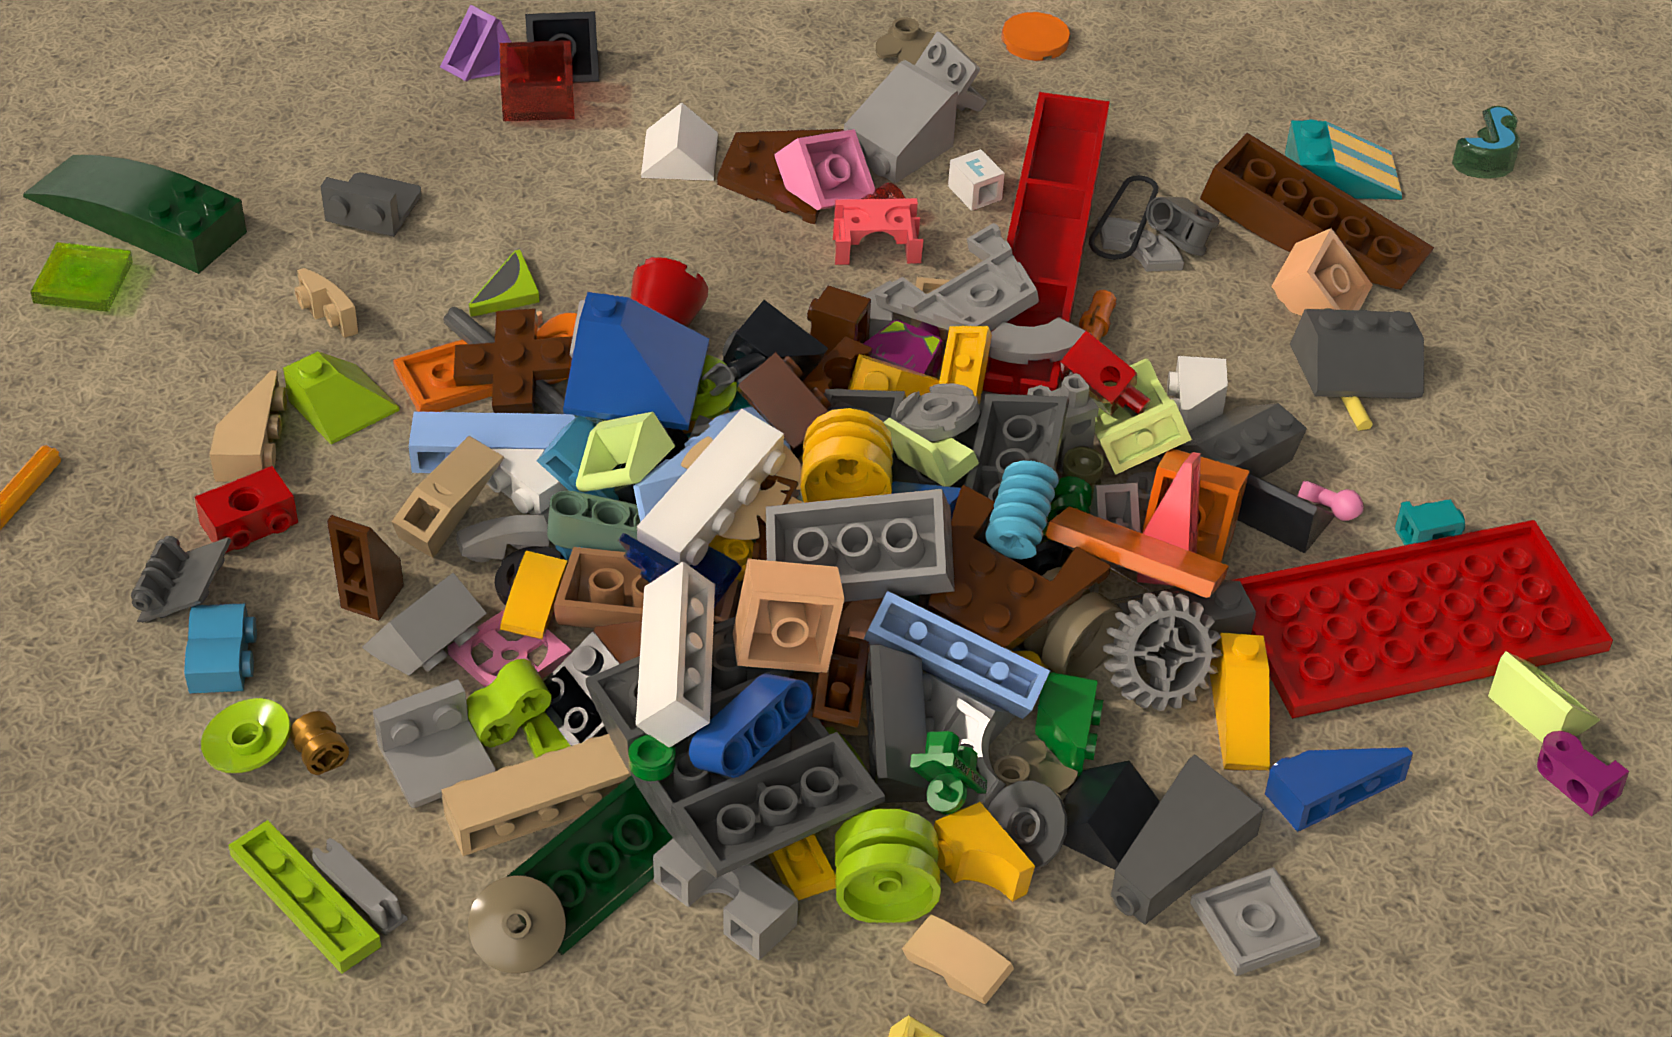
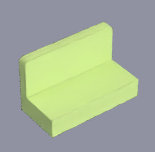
M891 418L883 422L891 432L893 448L898 459L942 486L950 487L979 464L975 452L953 438L928 441Z

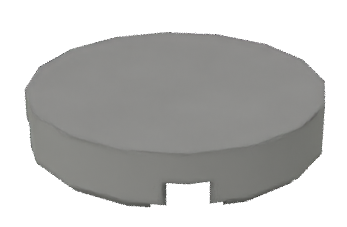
M954 383L933 385L929 387L931 393L920 396L919 391L914 392L899 404L895 412L898 423L928 441H939L954 437L970 428L980 415L977 397L974 396L973 390Z

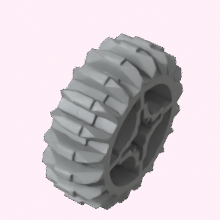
M1160 591L1157 598L1154 594L1148 592L1143 594L1142 604L1135 600L1128 601L1130 614L1115 613L1116 619L1121 622L1119 628L1109 627L1106 629L1107 634L1115 638L1114 643L1102 646L1104 652L1114 655V657L1104 663L1107 670L1115 672L1110 679L1111 683L1118 688L1123 687L1121 691L1122 696L1128 700L1135 698L1136 704L1143 708H1148L1152 704L1154 709L1164 711L1167 703L1175 709L1181 708L1182 697L1191 702L1197 701L1195 688L1197 686L1204 690L1210 688L1208 681L1204 679L1207 672L1210 674L1219 673L1217 667L1210 664L1211 659L1223 655L1221 650L1212 647V644L1221 638L1219 632L1209 630L1215 622L1212 616L1202 615L1203 606L1197 602L1190 603L1189 597L1180 593L1173 597L1171 592ZM1175 617L1185 626L1189 635L1190 645L1180 642L1178 628L1174 627ZM1150 625L1147 635L1138 640L1141 633ZM1164 644L1176 649L1166 650L1164 655L1160 653L1161 658L1150 653L1158 652L1160 647L1165 648ZM1134 657H1139L1146 661L1147 673L1151 674L1150 684L1145 683L1138 674ZM1186 662L1181 671L1175 676L1177 668Z

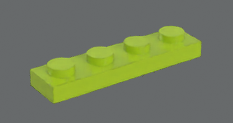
M266 820L228 845L230 855L341 974L382 947L380 935L269 820Z

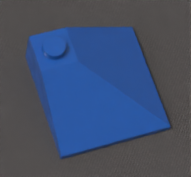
M587 292L578 324L563 414L612 420L654 412L663 427L688 431L708 352L709 338L629 297Z

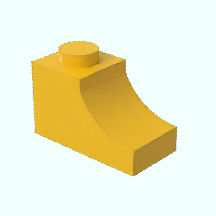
M981 802L935 821L934 829L938 835L939 851L937 865L939 869L944 870L954 884L962 880L980 882L999 890L1012 902L1028 893L1035 865Z

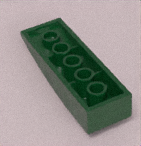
M72 155L23 193V197L197 274L247 233L241 199L185 175L125 158L101 155Z

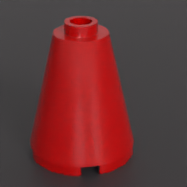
M651 257L646 259L644 265L640 266L638 264L635 268L630 298L688 327L706 303L708 286L699 273H697L696 278L687 273V265L669 258Z

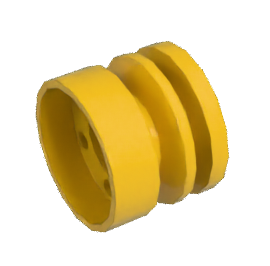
M846 408L831 410L817 417L807 428L803 441V466L801 469L800 488L804 503L892 493L891 467L893 464V443L891 432L882 420L869 412Z

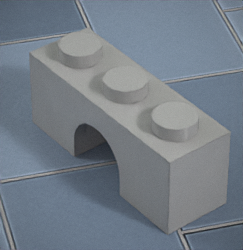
M674 838L653 855L654 882L687 907H690L697 899L708 893H723L733 898L723 908V934L757 960L764 957L797 926L798 899L786 885L775 883L760 872L754 862L716 878L700 867Z

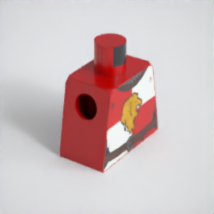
M1088 331L1082 334L1060 361L1061 380L1063 381L1064 377L1076 373L1079 374L1089 385L1090 398L1100 409L1109 415H1112L1120 406L1131 416L1135 417L1143 413L1151 399L1135 388L1137 372ZM1111 381L1115 382L1116 385L1106 386L1104 383Z

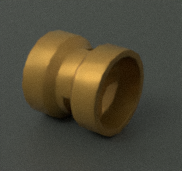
M309 712L298 718L291 726L289 738L295 749L302 753V761L311 774H323L342 766L347 760L349 747L343 737L336 733V725L326 712Z

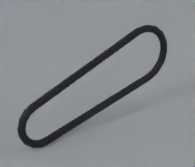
M1136 175L1127 178L1123 182L1089 237V246L1096 255L1105 259L1119 260L1127 258L1135 252L1147 222V207L1132 246L1127 252L1108 254L1100 251L1095 246L1094 241L1129 183L1133 181L1149 183L1152 185L1153 191L1148 204L1156 198L1159 187L1152 178Z

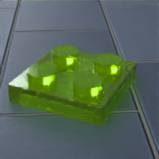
M56 242L30 291L33 303L109 312L133 263L131 250Z

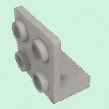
M459 679L373 710L378 746L411 808H417L442 798L441 789L453 786L463 780H471L495 772L494 765L468 721L466 694Z

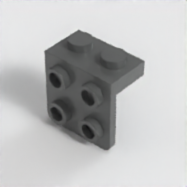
M361 172L355 173L348 182L326 177L320 186L325 221L393 237L422 196L419 185Z

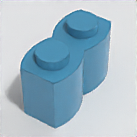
M246 603L195 605L191 607L184 666L189 693L244 691L245 677H253L252 650L248 651V643H256L257 625L255 617H248Z

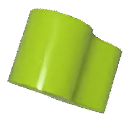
M516 659L506 664L490 685L475 691L466 699L468 720L480 742L484 746L492 748L509 742L524 722L543 713L550 705L551 694L534 664L527 659Z

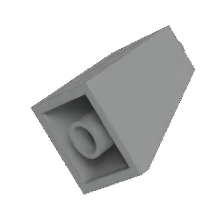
M903 60L844 124V131L855 129L867 166L876 175L883 176L891 182L897 183L953 147L958 91L912 63Z

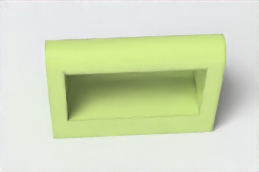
M648 412L602 421L590 431L576 479V487L580 492L637 484L675 447L655 413ZM626 463L625 468L613 470L618 464Z

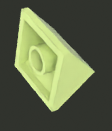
M1507 651L1500 658L1488 697L1542 743L1545 736L1553 731H1564L1577 737L1600 721L1595 714L1537 666Z

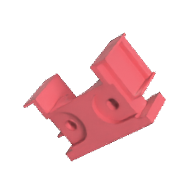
M917 198L835 200L833 240H835L836 248L835 265H849L851 245H859L864 236L874 232L888 233L894 237L896 244H905L907 264L921 263L923 239H918L920 217H916Z

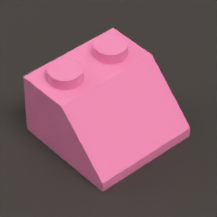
M855 129L797 138L774 154L785 188L816 210L835 207V200L878 198Z

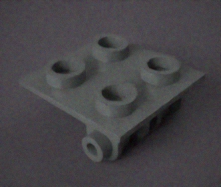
M166 536L164 539L157 541L150 556L151 558L147 561L136 586L131 592L132 605L142 611L137 622L143 623L155 618H165L171 613L203 603L209 595L208 588L215 573L224 564V555L231 539L228 537L187 552L180 547L179 540L173 536Z

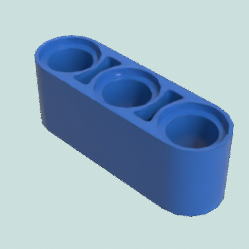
M771 673L762 674L716 714L709 724L702 727L694 735L689 747L690 761L694 767L731 778L743 775L805 718L812 705L811 688L802 680Z

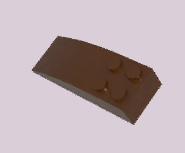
M1246 133L1215 165L1200 196V200L1210 205L1216 211L1223 213L1245 229L1288 252L1292 251L1297 242L1332 228L1371 283L1402 290L1434 249L1427 242L1249 133Z

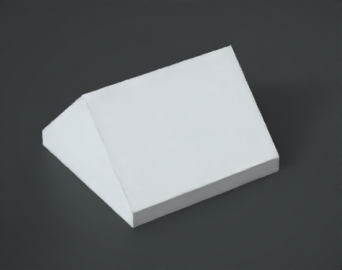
M680 103L647 129L641 178L714 181L718 132L686 105Z

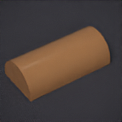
M573 547L554 603L556 622L558 625L595 629L597 626L642 621L644 587L668 572L669 569L645 554ZM701 560L695 566L691 564V568L715 584L714 621L720 623L735 617L743 580L731 581L725 587L711 561Z

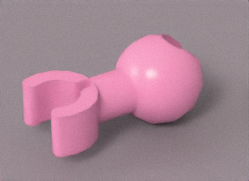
M1303 481L1298 493V497L1331 508L1335 517L1341 521L1357 518L1363 512L1362 499L1354 490L1345 489L1336 493L1312 482Z

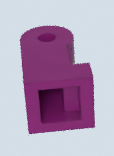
M1553 731L1545 736L1537 759V768L1541 775L1591 817L1621 796L1629 774V770L1616 760L1606 766L1590 752L1584 750L1581 741L1576 736L1564 731Z

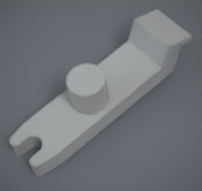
M329 838L326 843V849L329 853H323L319 848L313 849L312 858L317 866L342 889L344 898L354 900L370 916L372 925L377 931L387 935L408 920L407 916L401 912L398 898L341 844Z

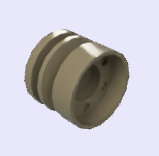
M1061 567L1047 571L1042 577L1053 581ZM1088 588L1082 593L1080 599L1070 606L1065 605L1049 617L1048 623L1018 644L1017 647L1038 654L1052 673L1085 678L1109 656L1108 653L1103 651L1102 646L1114 643L1115 638L1107 634L1106 629L1109 627L1119 628L1121 622L1116 619L1115 613H1123V611L1102 594L1090 593Z

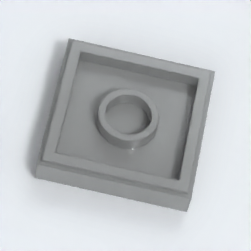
M1274 867L1191 896L1190 904L1235 976L1309 951L1320 945V936Z

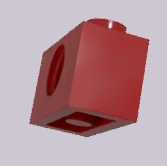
M273 466L194 497L200 525L212 543L228 537L231 539L226 553L234 549H243L251 542L273 533H282L290 526L298 523L294 495Z

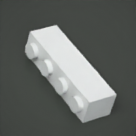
M741 409L638 524V550L669 570L681 562H685L689 566L691 564L697 565L705 556L708 544L716 534L723 535L729 529L737 509L742 504L749 505L757 496L760 484L768 475L774 476L782 467L786 457L785 453H783L784 433Z
M681 562L644 587L636 726L669 748L710 723L715 584L685 562Z

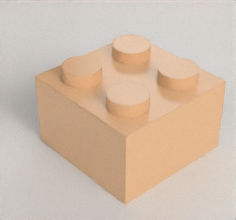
M748 559L733 629L737 666L827 673L844 603L838 567Z

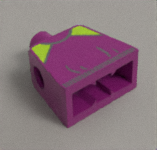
M894 320L863 343L873 348L871 358L934 378L941 367L943 341L940 338L939 328L925 322H921L918 327H914L900 320Z

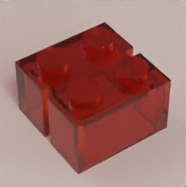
M571 40L499 43L503 122L575 119Z

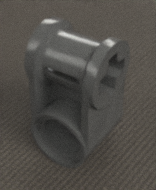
M1156 197L1150 201L1146 210L1147 221L1153 229H1156L1172 240L1182 250L1198 256L1205 254L1207 250L1205 244L1212 228H1216L1220 222L1214 214L1200 208L1185 197Z

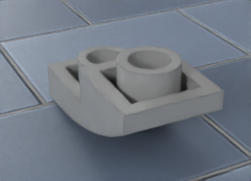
M544 515L499 517L482 521L458 531L456 541L463 557H467L475 562H489L491 559H504L506 544H510L517 549L531 546L548 547V524Z

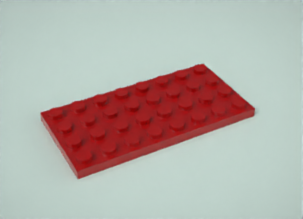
M1535 520L1234 579L1241 582L1256 611L1251 635L1264 636L1269 676L1292 719L1495 676L1500 658L1506 651L1538 667L1608 652L1613 642L1612 637Z

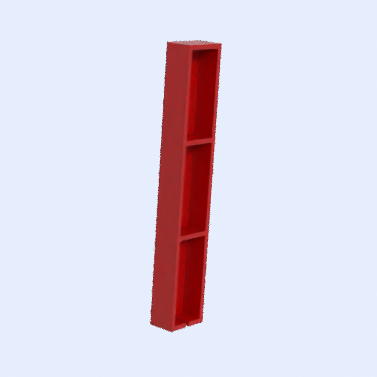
M1039 92L1006 241L1012 248L1014 258L1017 262L1021 263L1036 287L1039 302L1010 319L1007 323L1016 326L1035 327L1048 324L1058 317L1071 323L1105 141L1110 101ZM988 356L982 390L1005 395H1027L1028 389L1039 385L1048 387L1051 391L1059 388L1061 378L1060 361L1051 362L1049 358L1038 361L1028 360V364H1016L1000 361Z

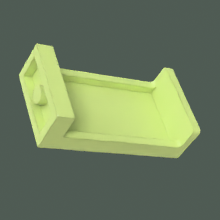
M1143 359L1130 365L1137 372L1135 388L1151 399L1144 412L1133 417L1119 406L1112 415H1109L1099 408L1098 417H1095L1094 433L1115 475L1192 440L1175 401L1169 399L1149 359ZM1109 381L1104 383V385L1115 386L1116 383Z

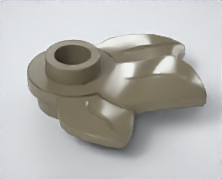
M898 18L893 21L888 34L877 40L876 55L879 58L896 57L899 63L906 60L915 65L935 34L922 31L919 28V23L912 18Z
M1039 740L1016 744L1012 747L1009 755L998 758L992 765L997 777L1006 784L1004 788L1017 781L1034 780L1051 787L1059 797L1073 786L1078 772L1074 769L1045 760L1046 746L1043 741Z

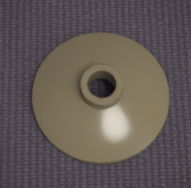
M509 876L488 885L475 899L468 920L469 937L476 953L489 966L506 973H526L546 964L561 946L566 927L565 913L557 895L543 882L527 876ZM515 914L523 916L526 920L525 929L517 934L510 932L507 927L508 919Z

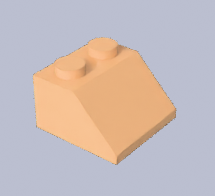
M1332 228L1297 242L1271 287L1278 299L1285 304L1290 312L1302 316L1305 309L1360 310L1373 284Z

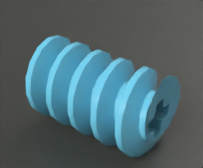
M1018 461L1006 467L1003 473V481L998 489V495L985 535L992 549L1009 558L1027 559L1037 554L1035 546L1040 544L1043 538L1042 530H1044L1047 524L1046 516H1048L1051 510L1050 502H1052L1055 496L1054 488H1056L1059 482V477L1051 467L1043 463Z

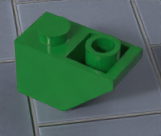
M1049 672L1040 694L1035 734L1064 766L1078 772L1077 776H1080L1083 771L1084 760H1094L1098 734L1089 731L1090 725H1100L1104 700L1095 698L1098 680Z

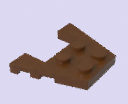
M844 129L736 132L718 172L717 185L755 201L761 199L775 205L776 210L786 214L790 211L801 216L803 221L815 224L820 210H816L785 188L774 154L797 138L844 131Z
M963 485L960 489L951 520L955 591L931 593L928 611L1010 651L1048 623V618L1065 605H1072L1082 597L1084 591L1096 582L1100 584L1110 574L1111 565L1076 547L1053 581L1042 577L977 540L990 522L989 519L994 509L995 501Z

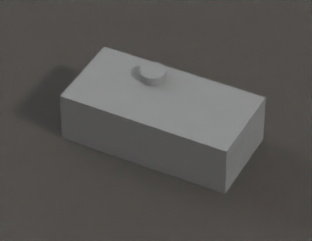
M942 489L766 507L767 561L838 567L844 602L884 598L887 591L897 596L955 591L951 509Z

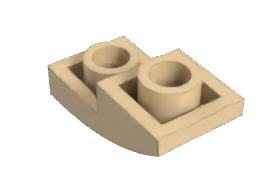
M306 268L297 270L299 286L295 287V295L301 309L308 308L315 320L326 317L331 328L337 326L344 338L359 334L355 306L346 294L334 283Z
M932 914L902 948L909 961L942 975L951 989L983 1004L990 1000L1014 970L1012 963L997 951L959 927Z

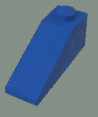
M1408 747L1307 750L1292 758H1282L1271 767L1265 795L1294 829L1299 832L1404 781L1413 753Z

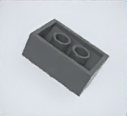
M1330 308L1304 310L1290 346L1314 396L1404 399L1422 397L1424 393V337L1410 312L1334 310Z
M1279 403L1239 406L1189 431L1192 440L1173 449L1187 453H1201V457L1249 470V474L1263 478L1293 460L1307 428ZM1166 452L1158 455V457L1162 460Z
M1224 580L1208 598L1179 587L1149 592L1157 598L1160 591L1171 592L1173 597L1180 593L1188 596L1190 603H1200L1204 608L1202 615L1212 616L1215 621L1209 630L1217 631L1219 635L1220 633L1247 635L1252 633L1256 611L1240 581ZM1143 594L1112 599L1110 601L1120 607L1123 613L1129 615L1128 601L1135 600L1142 604ZM1175 617L1174 627L1178 628L1180 642L1190 645L1189 635L1185 626ZM1150 625L1145 628L1138 640L1147 635ZM1217 641L1212 644V647H1216ZM1164 644L1165 648L1160 647L1158 652L1150 653L1161 658L1160 653L1164 655L1166 650L1176 649ZM1134 657L1135 666L1146 665L1144 659Z
M870 645L865 671L870 776L885 795V802L883 803L927 802L926 792L930 783L910 767L912 754L925 753L927 733L934 732L933 717H925L924 701H931L930 674H923L922 658L882 645Z

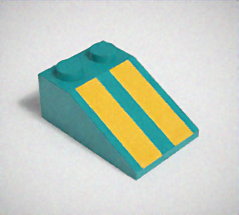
M1313 119L1305 121L1291 120L1285 149L1286 157L1355 199L1402 200L1398 176L1390 150L1327 121Z

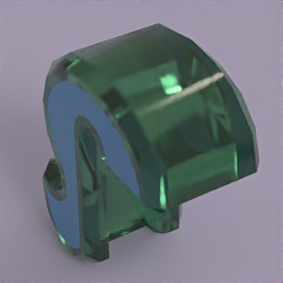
M1492 106L1482 112L1486 127L1477 131L1478 138H1461L1457 141L1452 164L1457 171L1467 176L1486 179L1504 177L1514 169L1521 139L1516 132L1518 119L1507 107Z

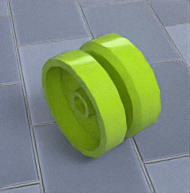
M875 809L859 813L848 819L835 833L836 901L846 914L856 920L867 923L909 922L931 912L939 902L941 882L940 869L937 865L939 855L938 835L931 822L919 814L902 809Z

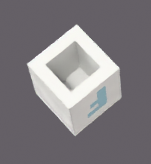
M980 149L950 160L948 187L972 211L1002 200L1005 173Z

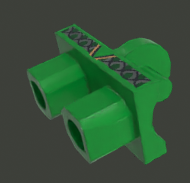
M950 731L928 732L925 753L912 754L910 767L930 783L926 792L928 804L938 813L945 815L955 813L963 806L967 797V788L973 789L978 794H986L987 780L976 771L978 753L970 747L959 746L960 737Z

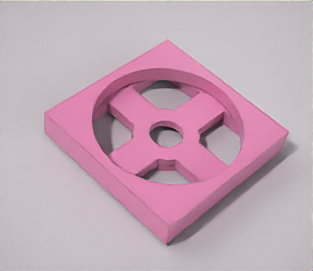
M504 610L479 625L477 628L480 631L460 647L455 642L447 646L448 655L484 687L490 685L497 678L495 675L506 664L513 661L505 660L502 657L505 651L514 650L519 654L516 659L529 660L528 654L544 644L548 648L546 657L538 667L534 665L542 679L552 673L572 653V650L548 629H546L543 639L523 636L517 641H507L498 633ZM482 642L493 652V657L477 666L472 658V649Z

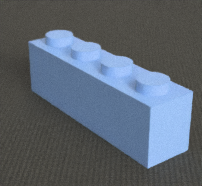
M414 411L409 439L412 473H431L468 436L491 449H546L563 427L576 418L577 415Z
M889 591L886 592L864 637V640L869 641L870 645H882L922 658V670L982 698L1021 719H1024L1032 711L1050 670Z

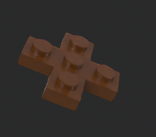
M535 308L496 311L495 342L455 345L453 377L456 386L493 384L492 408L494 413H535L536 380L569 378L572 362L569 354L573 336L537 339L538 317Z

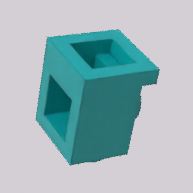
M1451 499L1424 503L1418 506H1412L1410 501H1405L1401 503L1395 530L1403 544L1409 545L1460 535L1465 530V518L1462 511L1455 507Z

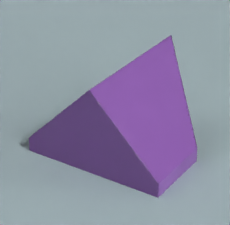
M470 4L440 68L466 82L475 78L527 71L500 19Z

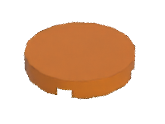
M1024 12L1012 16L1004 23L1001 39L1007 45L1006 49L1011 54L1022 59L1041 61L1044 60V57L1052 56L1053 59L1063 54L1069 44L1070 32L1068 26L1055 16L1040 12Z

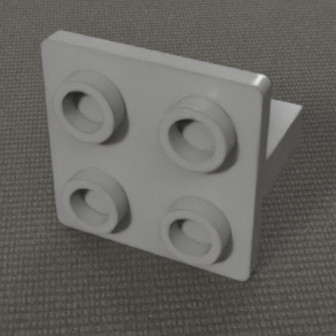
M936 32L915 66L958 91L957 109L964 111L967 107L977 112L981 111L987 100L971 86L980 72V67L945 34Z

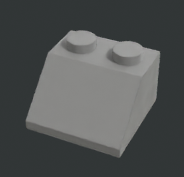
M453 572L388 622L362 648L378 660L408 676L421 666L428 672L448 656L443 650L448 644L454 641L460 647L480 631L475 623L487 613Z

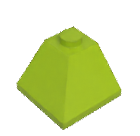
M317 351L283 367L288 401L331 445L400 411L399 406L354 363Z

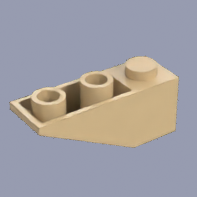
M271 370L216 425L210 450L215 482H232L267 467H275L276 447L273 439H280L282 431L281 416L278 414L279 411H286L287 390L286 387H280L277 370Z
M468 436L414 489L394 517L392 524L398 538L433 558L501 464L504 456Z

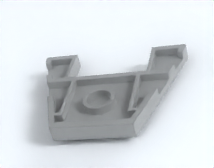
M995 223L967 238L969 251L983 261L939 288L925 294L904 277H901L875 293L876 302L880 308L949 330L950 326H988L990 331H992L1003 321H1009L1037 304L1039 300L1036 287L1021 263L1017 262L1014 258L1012 248L1007 241L1003 240L1001 231Z

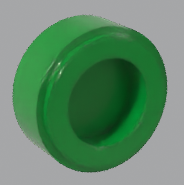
M644 735L637 738L629 747V768L639 779L658 781L668 777L673 772L676 765L674 745L669 748L651 735Z

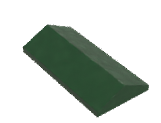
M631 775L506 877L527 876L537 879L546 884L557 895L562 904L566 920L564 938L558 949V952L563 955L654 878L653 855L672 840L673 837L654 813ZM517 914L521 922L526 925L525 918Z

